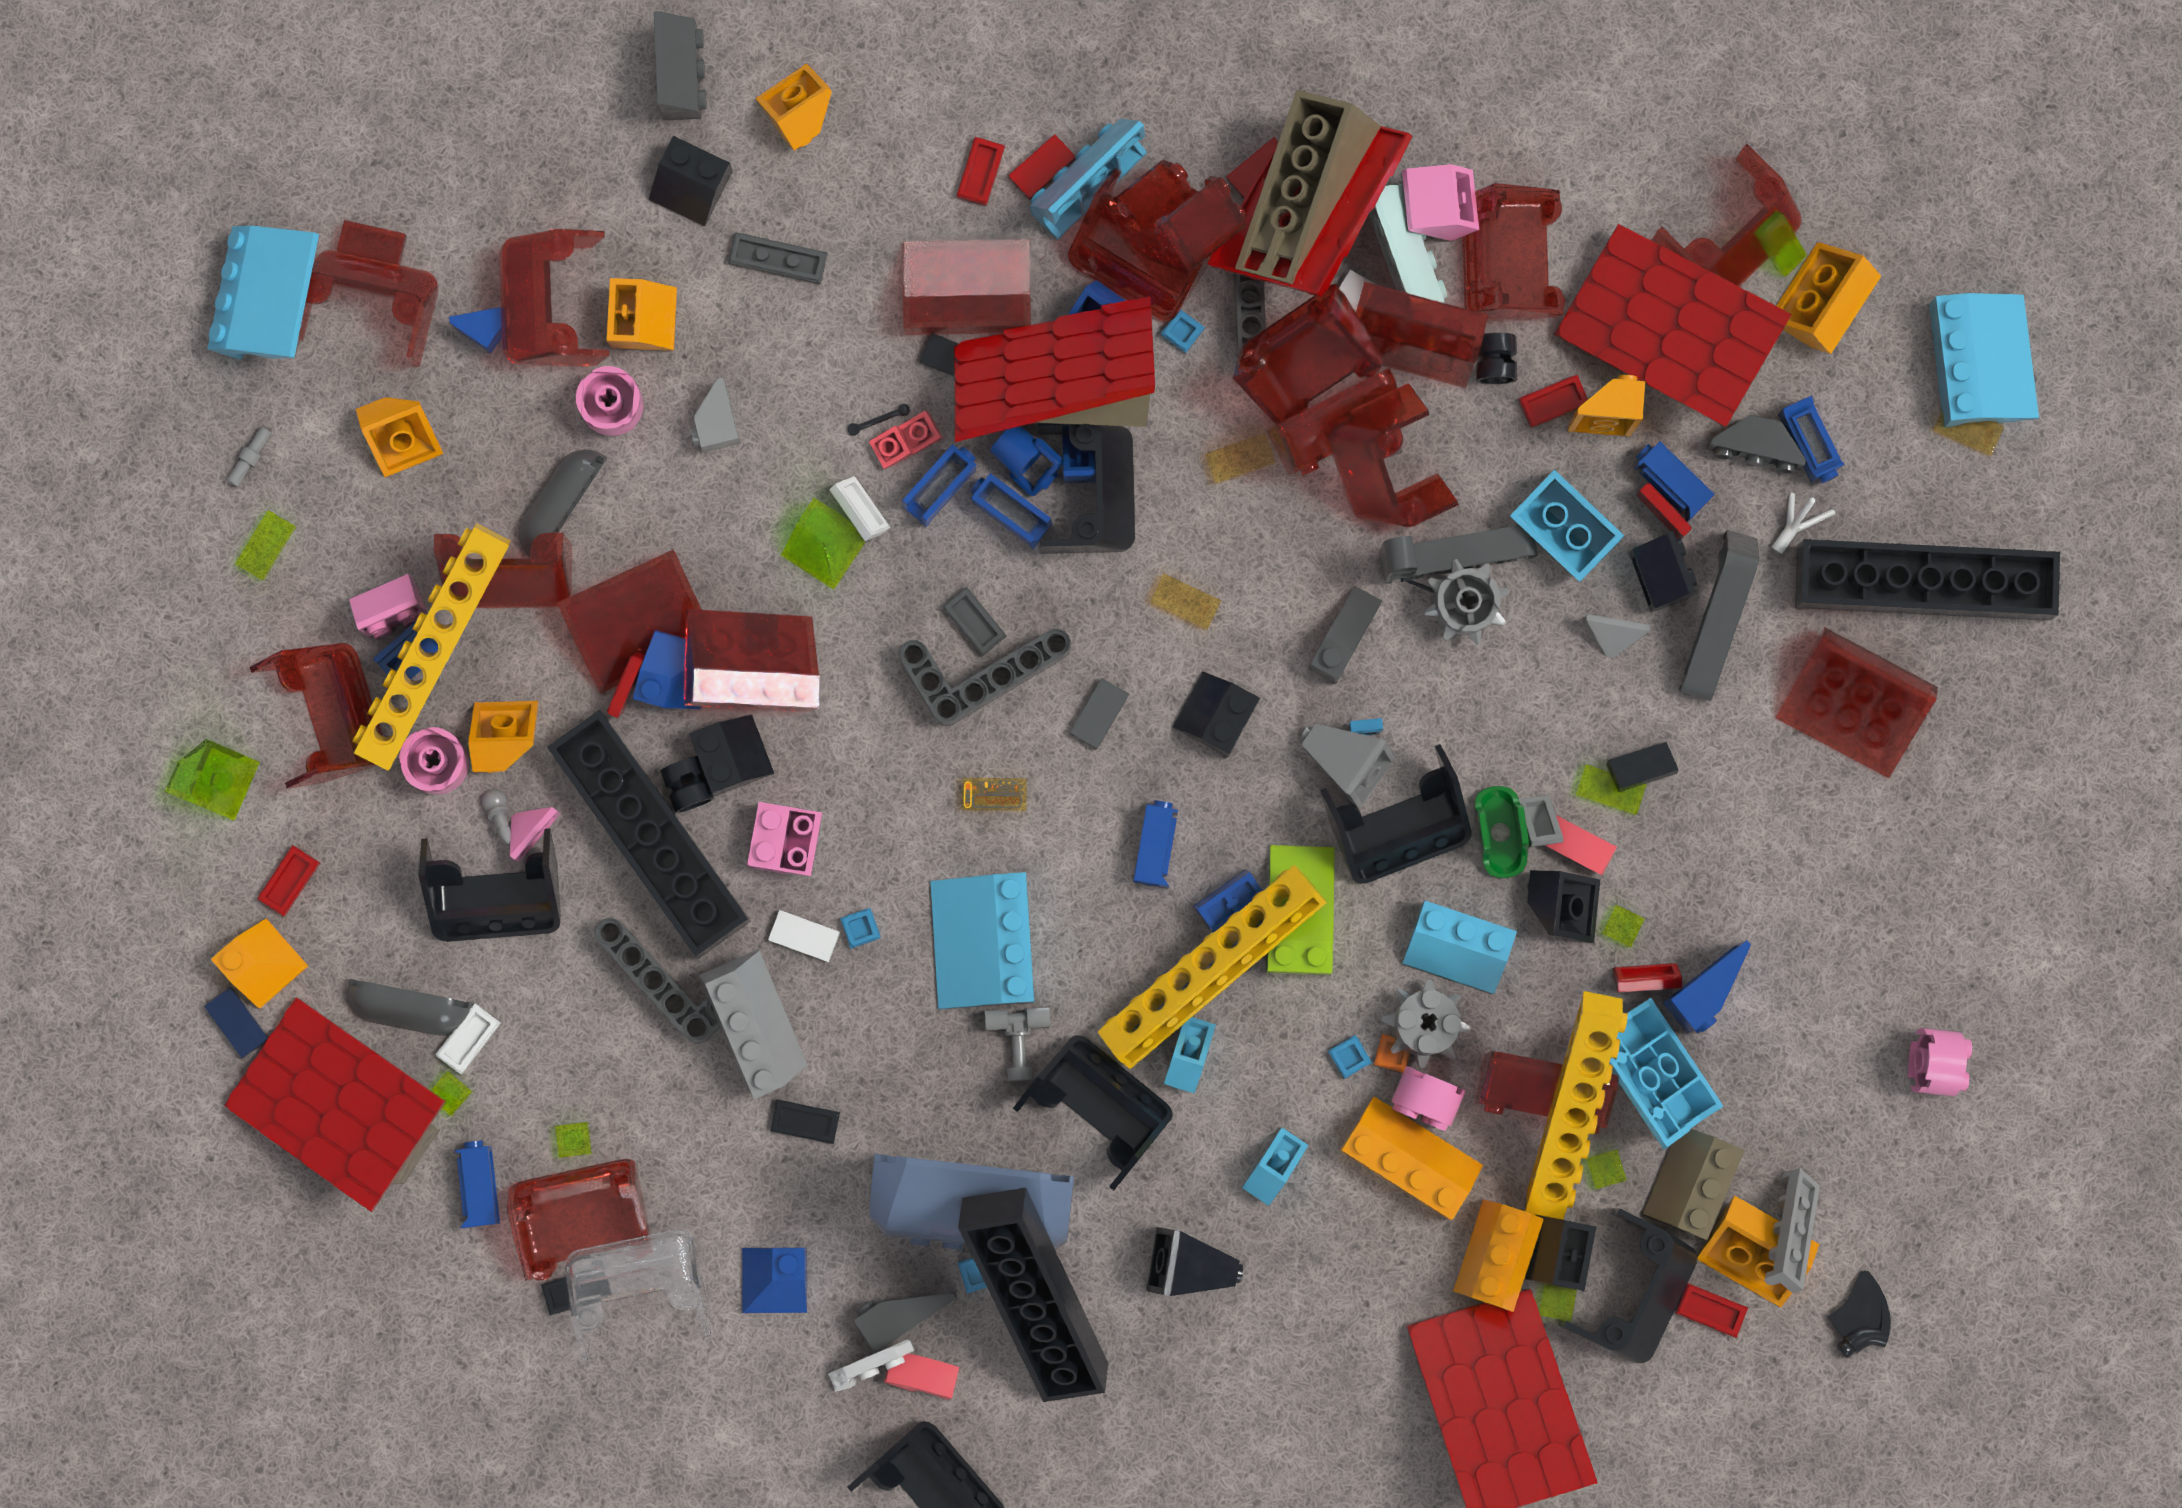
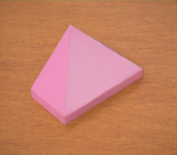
M553 807L515 813L511 817L510 856L517 862H520L544 834V829H548L561 813Z

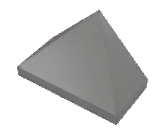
M1587 614L1583 620V625L1608 658H1614L1644 637L1650 631L1651 626L1649 624Z
M1550 796L1519 799L1520 803L1524 806L1529 848L1562 843L1563 835Z

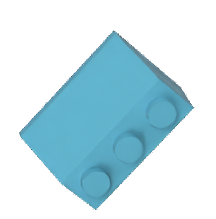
M1553 470L1510 515L1517 524L1579 582L1624 538V535L1556 470Z
M1424 901L1422 902L1402 964L1494 994L1507 964L1517 931Z

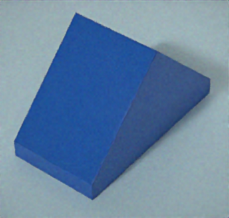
M512 305L450 316L449 321L455 330L489 353H492L516 319V311Z
M1069 434L1062 435L1064 484L1096 483L1095 451L1077 450L1071 444Z

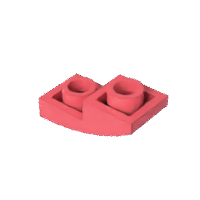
M925 410L902 425L890 428L870 440L869 443L883 469H887L944 438L929 411Z
M1556 815L1563 835V842L1545 846L1603 875L1617 847Z
M908 1353L903 1356L904 1363L886 1371L884 1383L911 1392L921 1391L948 1400L952 1399L959 1367Z

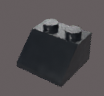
M673 136L658 165L649 200L702 226H706L733 172L731 164Z
M1202 672L1172 727L1220 754L1229 757L1260 698L1232 682Z
M752 714L721 721L689 733L711 793L715 797L775 774Z

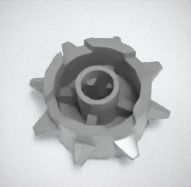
M1455 559L1452 561V573L1444 580L1429 578L1427 581L1434 590V596L1432 599L1433 605L1424 610V614L1436 617L1438 623L1444 628V640L1448 641L1455 634L1459 636L1469 635L1474 643L1478 645L1481 644V630L1490 624L1504 626L1506 623L1498 609L1501 605V599L1509 594V590L1507 588H1498L1495 581L1489 578V564L1485 563L1478 570L1474 568L1464 569L1460 562ZM1462 595H1465L1467 600L1472 599L1473 604L1469 606V609L1460 604V600L1463 598Z
M1427 979L1422 991H1418L1413 995L1398 988L1396 993L1400 1004L1394 1010V1014L1382 1016L1381 1022L1393 1027L1392 1035L1396 1041L1390 1049L1391 1052L1394 1054L1406 1050L1409 1054L1415 1055L1419 1068H1425L1430 1056L1442 1053L1453 1060L1456 1057L1452 1048L1453 1042L1457 1039L1458 1034L1470 1031V1026L1461 1022L1460 1013L1456 1007L1461 997L1458 994L1447 997L1445 994L1436 991L1433 981ZM1421 1016L1425 1019L1427 1017L1431 1019V1031L1429 1028L1425 1030L1421 1028L1420 1025L1423 1023Z

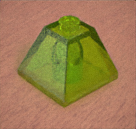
M813 498L796 523L781 556L834 590L866 541L850 521L818 499Z
M205 739L177 762L164 792L235 821L260 762Z

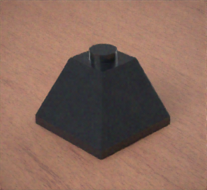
M1530 870L1527 903L1547 933L1551 936L1594 943L1600 880L1563 871Z

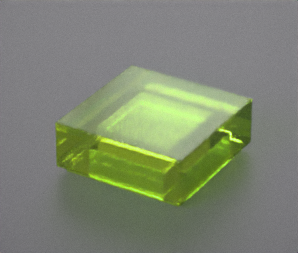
M1615 905L1601 934L1631 948L1645 918Z
M447 1071L431 1090L446 1101L442 1109L450 1116H453L473 1093L469 1087L450 1071Z
M588 1122L555 1126L559 1158L592 1154Z
M1618 1149L1586 1159L1595 1190L1627 1181Z
M1544 1283L1539 1309L1540 1315L1571 1321L1577 1290Z

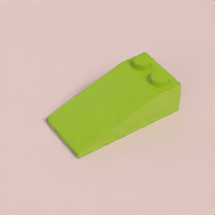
M1270 845L1269 886L1276 881L1283 871L1289 870L1295 865L1309 879L1327 903L1267 953L1266 973L1332 974L1335 847ZM1285 899L1281 903V906H1283L1288 901V899Z

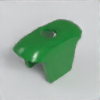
M1492 786L1480 791L1475 799L1483 864L1485 870L1491 876L1510 878L1523 872L1527 865L1529 839L1524 806L1520 803L1518 795L1509 787ZM1503 823L1508 826L1510 836L1506 841L1498 842L1492 838L1491 829L1495 824Z

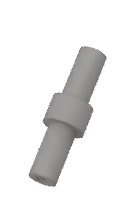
M260 427L248 448L244 446L238 456L240 458L239 462L227 479L229 482L238 487L250 467H255L261 457L259 455L260 451L272 434L270 431Z

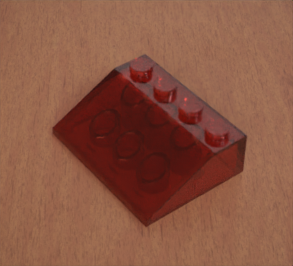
M1030 239L904 241L903 328L905 335H931L932 333L937 335L1003 333V330L1031 325Z
M1364 281L1344 355L1466 388L1483 340L1488 315Z
M674 549L557 603L600 694L618 686L630 656L637 652L646 655L656 630L705 645L716 641Z
M687 609L684 705L810 712L819 708V669L812 616Z
M1824 627L1807 656L1776 718L1890 778L1935 703L1938 687Z

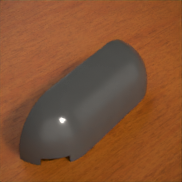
M583 449L568 454L560 461L520 523V544L524 552L531 559L539 563L607 460L606 456L594 450Z
M349 979L347 987L349 1004L352 1010L363 1020L437 1036L452 1034L463 1023L474 1003L353 979Z

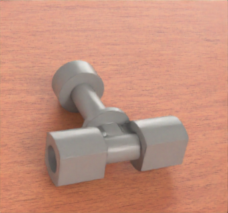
M1049 1008L1026 1009L1025 1013H1008L1007 1010L984 1011L985 1031L1005 1030V1036H1012L1013 1068H1007V1081L1033 1080V1067H1026L1025 1035H1031V1029L1050 1028Z

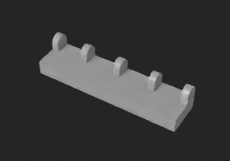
M1801 1168L1782 1175L1781 1182L1787 1186L1786 1195L1780 1196L1777 1203L1778 1207L1783 1209L1782 1220L1774 1223L1773 1232L1779 1235L1777 1247L1769 1251V1259L1775 1261L1773 1271L1765 1274V1282L1767 1284L1776 1285L1781 1283L1792 1293L1802 1291L1804 1288L1820 1185Z

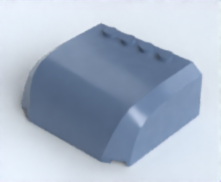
M875 1154L870 1196V1218L885 1235L911 1238L910 1244L930 1246V1240L943 1242L942 1248L962 1250V1244H966L958 1229L962 1198L1026 1187L1056 1250L1067 1243L1074 1176Z

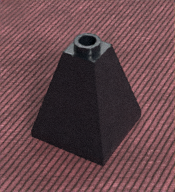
M1157 1227L1146 1291L1165 1296H1175L1235 1287L1236 1283L1241 1282L1243 1265L1239 1264L1240 1260L1182 1231Z

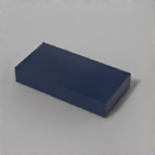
M232 987L204 1006L241 1058H245L267 1041L268 1036Z

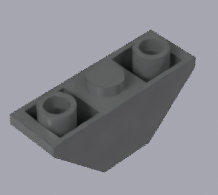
M1754 415L1747 416L1716 435L1707 446V450L1714 451L1713 455L1715 457L1732 459L1733 456L1745 458L1746 464L1762 467L1764 463L1776 465L1777 471L1794 474L1795 470L1800 471L1806 462L1805 457L1782 422Z

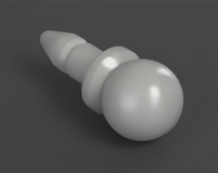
M490 789L482 796V807L487 812L488 820L494 821L500 838L504 843L509 844L511 841V830L508 827L509 824L506 818L510 813L508 807H506L507 798L502 791Z

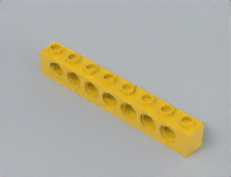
M477 522L472 530L466 527L457 544L463 547L457 558L451 556L442 572L447 575L443 586L435 585L427 600L432 603L428 614L420 613L412 628L417 632L413 642L411 643L406 640L397 658L403 660L397 671L390 669L382 685L388 688L382 699L378 697L374 699L367 713L373 716L367 727L361 725L352 741L358 744L354 754L389 771L507 551L511 540ZM470 553H477L483 558L484 564L480 568H472L466 563V556ZM457 581L465 583L469 590L468 594L456 596L451 591V584ZM448 610L453 615V622L447 625L439 623L436 619V612ZM425 638L434 639L438 644V650L432 653L424 651L421 647V641ZM411 666L420 668L423 672V678L418 681L409 679L406 675V669ZM396 694L405 696L408 700V706L402 709L394 707L391 703V697ZM382 722L388 723L393 728V734L387 737L381 736L376 730V725Z
M1293 865L1289 870L1283 871L1269 887L1258 892L1243 909L1232 914L1227 922L1217 931L1207 935L1203 942L1191 953L1181 957L1178 964L1166 974L1159 976L1154 981V984L1145 992L1134 997L1129 1005L1119 1014L1109 1018L1105 1025L1097 1031L1115 1057L1131 1069L1327 902L1309 879ZM1285 899H1288V901L1283 906H1281V903ZM1263 920L1262 924L1256 927L1257 923ZM1238 941L1237 945L1231 948L1233 943ZM1214 961L1213 965L1207 969V966ZM1189 982L1188 986L1182 990L1183 986ZM1164 1003V1006L1157 1011L1159 1006ZM1140 1024L1138 1029L1133 1032L1135 1026Z
M1583 991L1527 1187L1525 1212L1564 1220L1567 1207L1573 1208L1576 1196V1189H1573L1574 1183L1580 1184L1583 1173V1165L1580 1164L1581 1158L1587 1159L1589 1154L1590 1140H1587L1588 1134L1594 1135L1598 1115L1594 1114L1596 1109H1602L1605 1098V1090H1602L1603 1083L1609 1084L1612 1075L1613 1065L1609 1064L1610 1059H1616L1619 1052L1620 1039H1617L1618 1032L1624 1033L1627 1024L1628 1014L1623 1013L1622 998Z

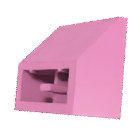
M1448 164L1402 170L1408 231L1453 241L1479 230L1472 169Z
M409 574L349 599L358 630L368 638L374 636L375 640L389 636L393 633L391 628L400 624H404V627L411 626L418 619L421 612L424 614L428 613L414 579Z
M758 802L747 865L753 869L776 873L811 876L822 812Z

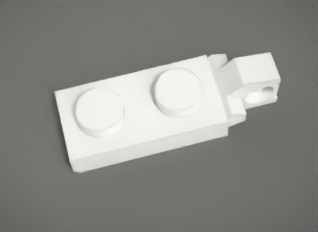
M907 1339L828 1373L835 1392L855 1386L859 1376L862 1381L878 1374L879 1370L877 1367L885 1364L888 1370L904 1363L903 1356L913 1352L914 1349L910 1340Z

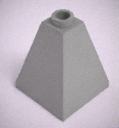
M1315 723L1313 727L1308 726L1300 737L1301 745L1352 805L1356 806L1359 810H1361L1396 759L1387 742L1382 739Z

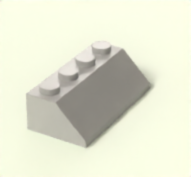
M759 949L699 975L746 1088L753 1099L783 1087L807 1066V1062Z

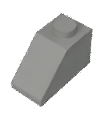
M719 378L715 381L694 415L696 426L690 427L694 445H700L703 452L741 444L724 378Z

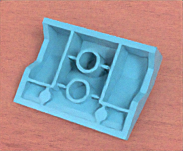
M1119 119L1113 125L1111 123L1107 124L1099 132V139L1091 147L1089 145L1084 146L1076 155V161L1069 168L1065 166L1057 172L1053 178V184L1046 190L1044 188L1040 189L1030 201L1032 203L1030 205L1031 214L1057 240L1147 154V151L1138 141L1145 137L1144 125L1140 121Z
M251 225L232 226L227 241L226 260L221 270L222 279L219 294L215 300L216 309L213 324L209 330L208 350L236 359H242L243 354L271 359L295 357L319 234Z
M1963 293L1935 296L1929 303L1943 427L1950 428L1964 423L1981 421L2003 423L2039 419L2024 295Z
M1026 872L930 881L938 1009L1035 1003Z
M1649 998L1627 1012L1628 1018L1624 1033L1618 1032L1617 1039H1620L1617 1058H1611L1609 1064L1613 1065V1075L1664 1150L1688 1133L1696 1124L1721 1109L1723 1105L1652 998Z

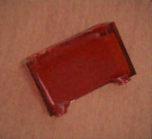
M1494 183L1475 191L1479 230L1463 236L1464 305L1467 316L1477 319L1555 318L1563 315L1564 295L1559 287L1549 286L1547 226L1555 223L1562 212L1560 190Z
M1332 284L1323 293L1322 297L1314 295L1251 338L1239 352L1233 379L1281 431H1284L1291 425L1294 427L1298 426L1306 419L1308 415L1306 411L1310 401L1352 373H1355L1359 378L1365 376L1369 378L1375 375L1381 368L1382 354L1345 294L1336 284Z
M543 533L532 542L531 559H502L476 608H554L568 603L572 595V543L564 533ZM434 534V554L442 586L447 578V575L442 572L451 556L457 558L463 548L457 545L460 537L455 534ZM466 556V563L472 568H480L484 564L483 559H471ZM457 581L451 584V591L456 596L468 594L469 590L465 583Z
M620 1159L528 1179L512 1185L508 1190L507 1216L525 1281L548 1279L557 1269L558 1262L616 1249H620L623 1256L629 1257L632 1260L641 1259L647 1256V1254L653 1253V1244L636 1163L632 1159Z

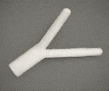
M1793 492L1789 493L1786 527L1771 548L1782 554L1797 532L1833 516L1835 511L1831 509L1801 523L1815 503V499L1813 497L1810 498L1794 519L1795 494Z

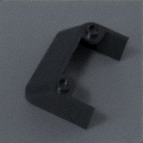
M1037 423L1038 435L1069 434L1070 442L1077 450L1095 451L1097 513L1082 514L1074 520L1072 524V539L1040 540V554L1124 552L1130 549L1135 541L1133 438L1130 431L1123 426Z
M1441 744L1434 746L1440 768L1426 773L1419 781L1420 795L1362 817L1359 809L1354 805H1343L1336 808L1327 789L1320 790L1329 823L1349 873L1356 883L1366 884L1462 847L1470 840L1472 831L1459 779Z
M550 828L544 829L543 852L528 856L525 861V872L463 877L460 866L455 862L449 860L433 861L428 838L421 839L418 876L431 931L437 939L451 942L549 934L560 927L561 909L558 864Z
M1079 1035L1072 1036L1013 1107L1018 1112L1031 1097L1039 1105L1047 1108H1055L1063 1101L1112 1142L1106 1150L1110 1162L1121 1170L1109 1186L1113 1191L1173 1117L1170 1106L1089 1039Z
M1613 1208L1612 1215L1644 1230L1640 1240L1641 1252L1647 1259L1659 1265L1631 1323L1618 1317H1610L1600 1324L1595 1335L1565 1320H1560L1558 1326L1631 1362L1645 1363L1653 1357L1696 1267L1697 1254L1690 1245L1665 1230L1620 1208Z
M926 1421L918 1423L847 1486L852 1492L869 1477L876 1486L886 1491L893 1490L900 1484L920 1508H1005L939 1429Z

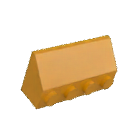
M1375 1096L1371 1099L1340 1149L1345 1155L1448 1220H1453L1483 1167L1481 1163L1402 1113L1393 1110L1391 1106Z

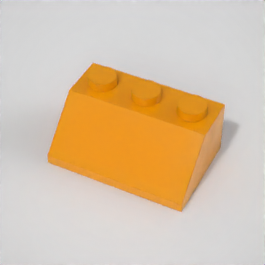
M1817 242L1776 305L1792 314L1783 330L1813 349L1832 354L1881 278V275L1864 255Z
M1619 375L1618 379H1612L1577 409L1568 424L1567 432L1631 437L1643 420L1645 381H1637V377L1633 375Z
M1734 1195L1719 1216L1708 1240H1706L1699 1252L1697 1260L1780 1308L1792 1294L1781 1283L1769 1285L1765 1282V1274L1773 1271L1775 1261L1769 1259V1251L1777 1247L1779 1235L1773 1232L1774 1223L1779 1220ZM1812 1239L1806 1275L1812 1268L1820 1245Z
M1483 1199L1453 1292L1514 1312L1544 1219L1504 1204Z

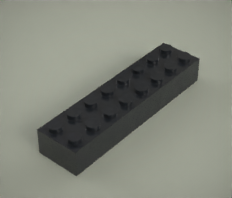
M1803 539L1797 545L1795 608L2050 621L2059 615L2060 552Z
M600 710L547 747L695 957L701 958L751 922L619 734Z
M1026 1187L962 1198L958 1229L1042 1401L1048 1402L1105 1393L1108 1361Z

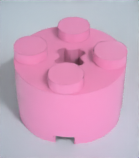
M604 366L593 370L583 378L576 391V405L582 418L592 430L599 434L618 436L634 429L642 416L644 408L642 393L635 380L620 368ZM610 396H614L616 402L612 403L611 407H607L603 401H609Z
M430 727L418 732L416 731L405 740L400 750L399 760L403 775L411 785L425 793L432 795L448 794L459 787L467 776L469 755L464 744L453 734L442 728ZM438 756V759L441 760L440 764L432 767V764L428 762L429 758H436Z
M1919 1028L1915 1033L1921 1034L1918 1042L1912 1041L1909 1051L1908 1078H1914L1916 1085H1910L1912 1091L1944 1096H1956L1959 1091H1966L1969 1086V1074L1966 1072L1967 1059L1972 1054L1971 1040L1965 1039L1961 1032Z
M1405 1066L1391 1101L1394 1103L1392 1109L1414 1119L1417 1118L1418 1114H1422V1122L1446 1131L1447 1127L1453 1124L1466 1090Z

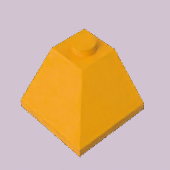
M806 63L755 99L783 139L795 151L799 147L809 144L815 136L820 134L832 91Z
M384 397L356 408L360 428L384 478L444 454L419 401Z
M538 700L474 702L468 740L473 772L492 773L506 771L534 745Z
M267 918L235 937L211 958L227 979L259 1009L308 967L305 961Z

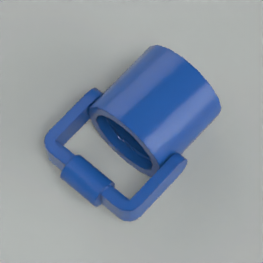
M1023 426L1007 429L990 449V452L1010 470L1009 476L1030 496L1037 495L1043 489L1046 490L1058 476L1057 471L1063 465L1062 458L1044 440L1040 438L1035 439ZM1044 454L1053 465L1047 468L1038 479L1037 485L1034 486L1023 474Z

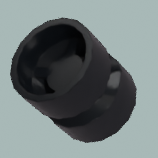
M1485 333L1476 336V355L1481 358L1476 363V382L1481 384H1508L1516 382L1518 380L1517 362L1512 357L1517 354V336L1511 333Z
M698 756L678 761L660 770L666 788L673 791L669 797L675 813L686 812L715 799L708 782L702 780L704 772ZM690 778L691 783L682 786L681 781Z

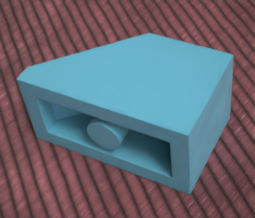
M1191 1017L1182 1025L1164 1084L1195 1094L1216 1024Z
M1282 1127L1242 1188L1269 1206L1290 1177L1309 1145Z

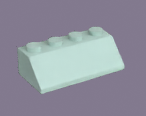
M1403 184L1385 186L1374 209L1369 212V217L1406 320L1442 309L1445 303L1444 299L1447 298V291L1443 281H1437L1433 270L1437 268L1435 257L1431 250L1426 251L1423 243L1426 235L1408 231Z

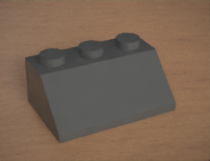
M656 11L654 12L657 105L663 120L701 119V109H706L707 107L705 90H700V79H705L704 59L699 60L698 48H704L703 29H697L696 21L693 18Z

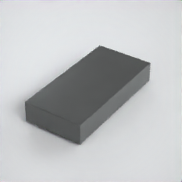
M967 587L942 606L981 656H984L1007 637Z
M1101 678L1069 734L1097 750L1127 700L1129 693Z

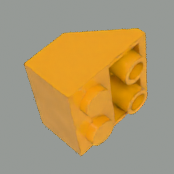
M610 278L607 342L610 348L674 351L677 287L643 279Z

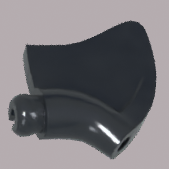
M1865 1270L1859 1274L1846 1302L1828 1316L1835 1329L1843 1338V1341L1838 1343L1837 1349L1843 1353L1842 1356L1845 1358H1850L1854 1353L1858 1354L1870 1345L1885 1348L1890 1334L1891 1318L1886 1298L1877 1281L1869 1271Z

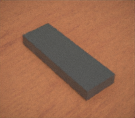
M735 232L728 263L821 284L828 253Z

